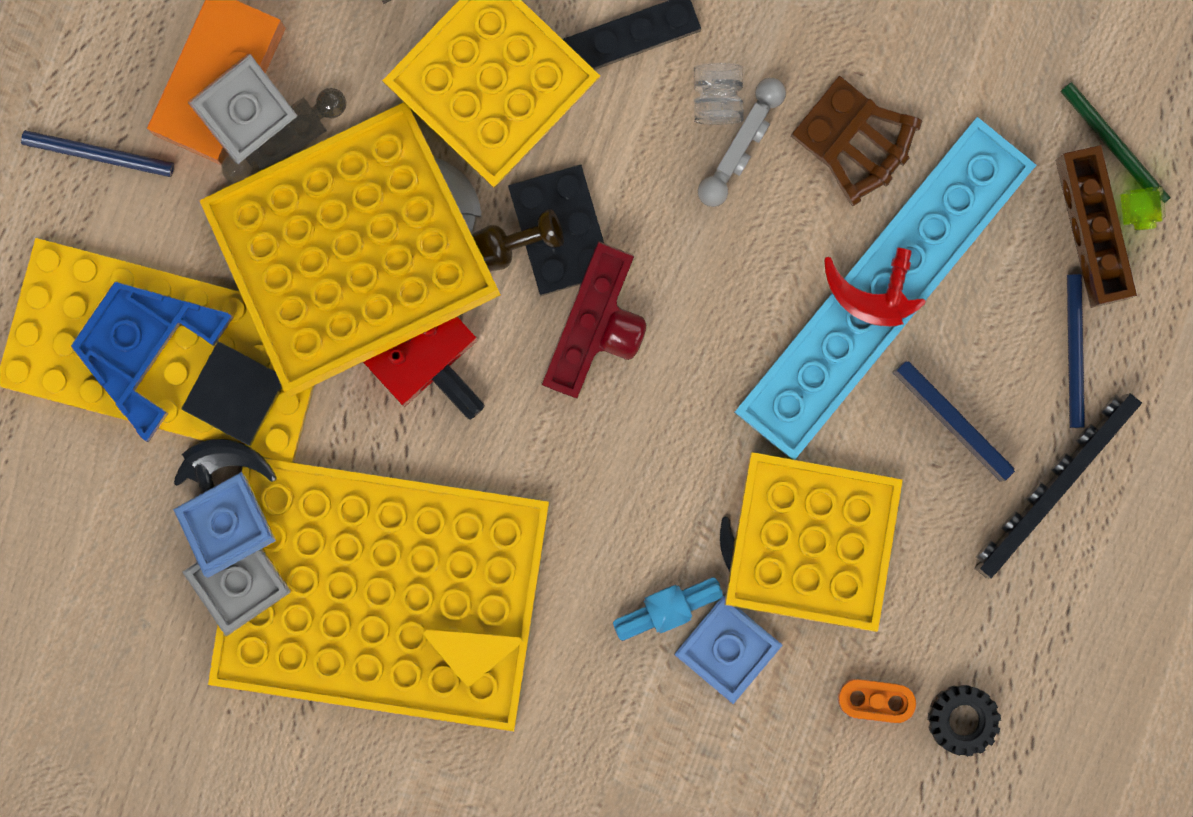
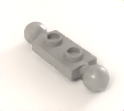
M766 78L757 85L755 91L757 102L754 104L720 162L714 176L705 178L699 184L698 197L703 204L709 207H716L727 199V182L733 173L738 176L742 174L751 158L750 155L745 153L752 140L760 143L770 126V123L765 121L770 108L780 106L785 100L786 89L778 79Z

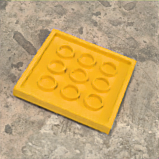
M459 0L382 81L479 175L495 188L599 80L600 75L522 0Z
M751 452L724 605L878 632L903 479Z

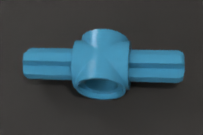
M711 577L684 590H681L679 585L675 584L645 597V607L615 619L613 626L621 641H625L652 628H655L657 633L661 634L691 621V611L721 599L723 591L715 577Z

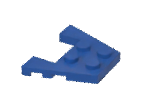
M114 282L71 347L100 385L108 392L119 410L134 426L139 436L146 442H149L168 413L136 392L140 382L180 324L215 346L234 317L223 311Z

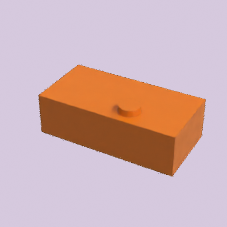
M205 0L148 124L147 130L160 139L224 166L229 154L192 109L188 101L247 54H251L266 74L286 29L282 21L237 0Z

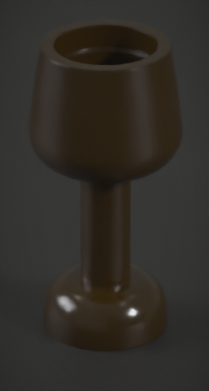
M552 209L545 210L540 214L537 226L510 235H506L505 231L497 225H489L472 234L490 272L507 268L511 264L512 250L541 240L550 247H560L564 244L560 222Z

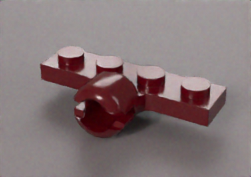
M600 241L597 242L542 379V386L577 399L593 358L598 352L605 351L625 360L633 359L637 354L644 339L647 324L642 316L621 309L617 305L618 296L634 259L633 254Z

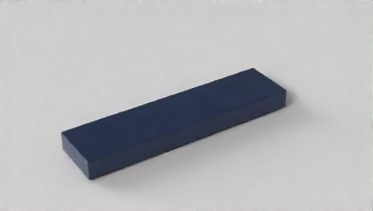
M909 361L903 362L893 372L999 482L1006 481L1015 472V468Z

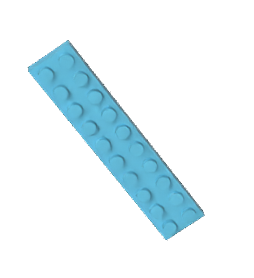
M976 117L844 279L855 288L864 292L884 294L887 291L888 283H890L889 279L893 271L891 262L892 258H895L897 247L912 251L910 258L911 266L905 275L902 293L908 300L925 299L926 301L1036 167V164L980 118ZM832 293L734 413L787 457L795 460L915 313L902 319L904 325H873L847 312Z

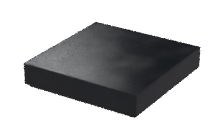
M218 341L181 409L251 446L276 401L282 385L275 371Z

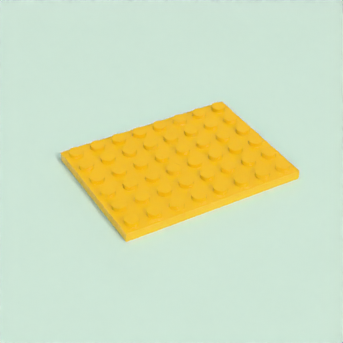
M265 459L277 476V479L271 482L256 470L242 466L241 473L246 476L276 540L262 549L291 590V593L228 636H225L217 624L208 685L515 731L549 508L548 501ZM426 629L520 637L523 642L472 686L467 688L422 633Z

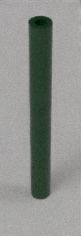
M1069 83L1060 91L1156 205L1160 207L1171 198L1074 83Z

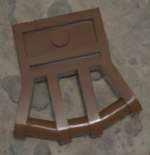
M839 76L791 134V137L829 167L851 206H855L861 202V197L883 185L888 186L893 180L891 176L899 165L904 166L910 159L908 153L915 131L920 130L922 120L911 115L900 114L878 107L873 100L868 99L844 78ZM872 117L901 126L895 145L866 123V121ZM857 132L888 155L879 166L849 143ZM842 152L867 172L869 176L852 184L837 157Z

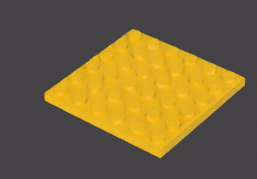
M404 102L199 200L288 398L501 296L412 111Z

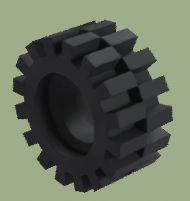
M969 685L948 687L949 689L941 691L937 695L936 701H932L930 705L932 708L927 718L930 722L929 731L934 736V740L938 745L955 755H965L968 757L974 756L973 754L975 753L981 754L986 751L985 748L988 745H993L996 741L994 740L995 735L1000 732L998 724L1001 721V715L997 712L998 706L986 692ZM962 705L971 706L977 712L979 718L977 728L969 735L956 734L949 722L952 711Z

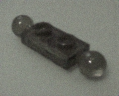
M326 88L318 94L316 105L310 107L304 97L297 101L291 108L298 116L243 161L236 164L229 155L224 158L221 165L223 176L228 181L236 183L249 177L255 164L263 170L293 155L327 131L320 121L322 118H337L343 114L347 105L344 94L336 88Z

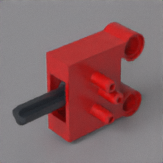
M458 317L363 362L404 407L413 401L432 382L438 386L469 420L476 417L485 407L482 400L451 368V365L478 341L477 337Z

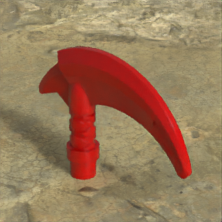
M897 247L895 258H892L891 262L893 271L890 275V283H888L887 291L884 294H872L855 288L839 274L831 257L824 259L827 281L834 297L847 312L866 323L878 326L904 325L902 319L915 313L926 303L925 299L908 300L902 293L905 275L911 266V250Z

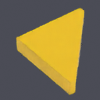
M426 629L422 633L467 688L472 686L523 642L520 637Z

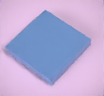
M243 473L231 477L173 509L201 571L207 578L276 541Z
M723 595L674 655L734 704L783 645L738 607L724 605L725 596Z

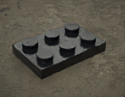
M576 165L508 185L521 231L537 226L540 214L548 209H552L555 212L564 236L563 246L550 247L543 240L526 245L540 297L580 285L597 242L604 243L582 165Z

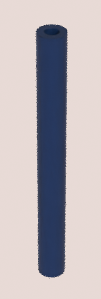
M24 130L21 138V145L152 174L172 177L174 171V162Z
M1074 274L1067 275L1069 428H1085L1082 275Z

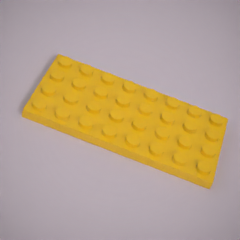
M35 238L0 364V387L129 421L71 347L114 282L230 314L234 318L218 341L269 369L275 370L239 291ZM180 324L136 388V392L168 413L158 429L202 441L229 439L243 443L181 409L215 346ZM314 386L289 398L282 388L252 445L249 447L263 457L294 463Z

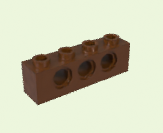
M1098 145L1063 153L1055 161L1090 308L1137 296L1102 147Z

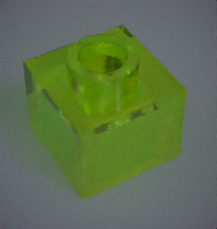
M1163 186L1124 190L1120 194L1123 225L1133 224L1134 230L1157 228V222L1163 221L1166 217Z

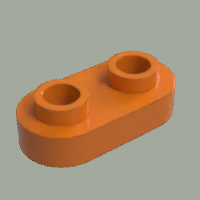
M852 679L844 683L838 692V704L841 710L853 718L902 723L910 719L916 709L914 694L909 688L901 684ZM854 691H861L863 693L864 700L860 705H853L850 701V696ZM892 696H899L902 700V705L897 710L889 708L888 701Z

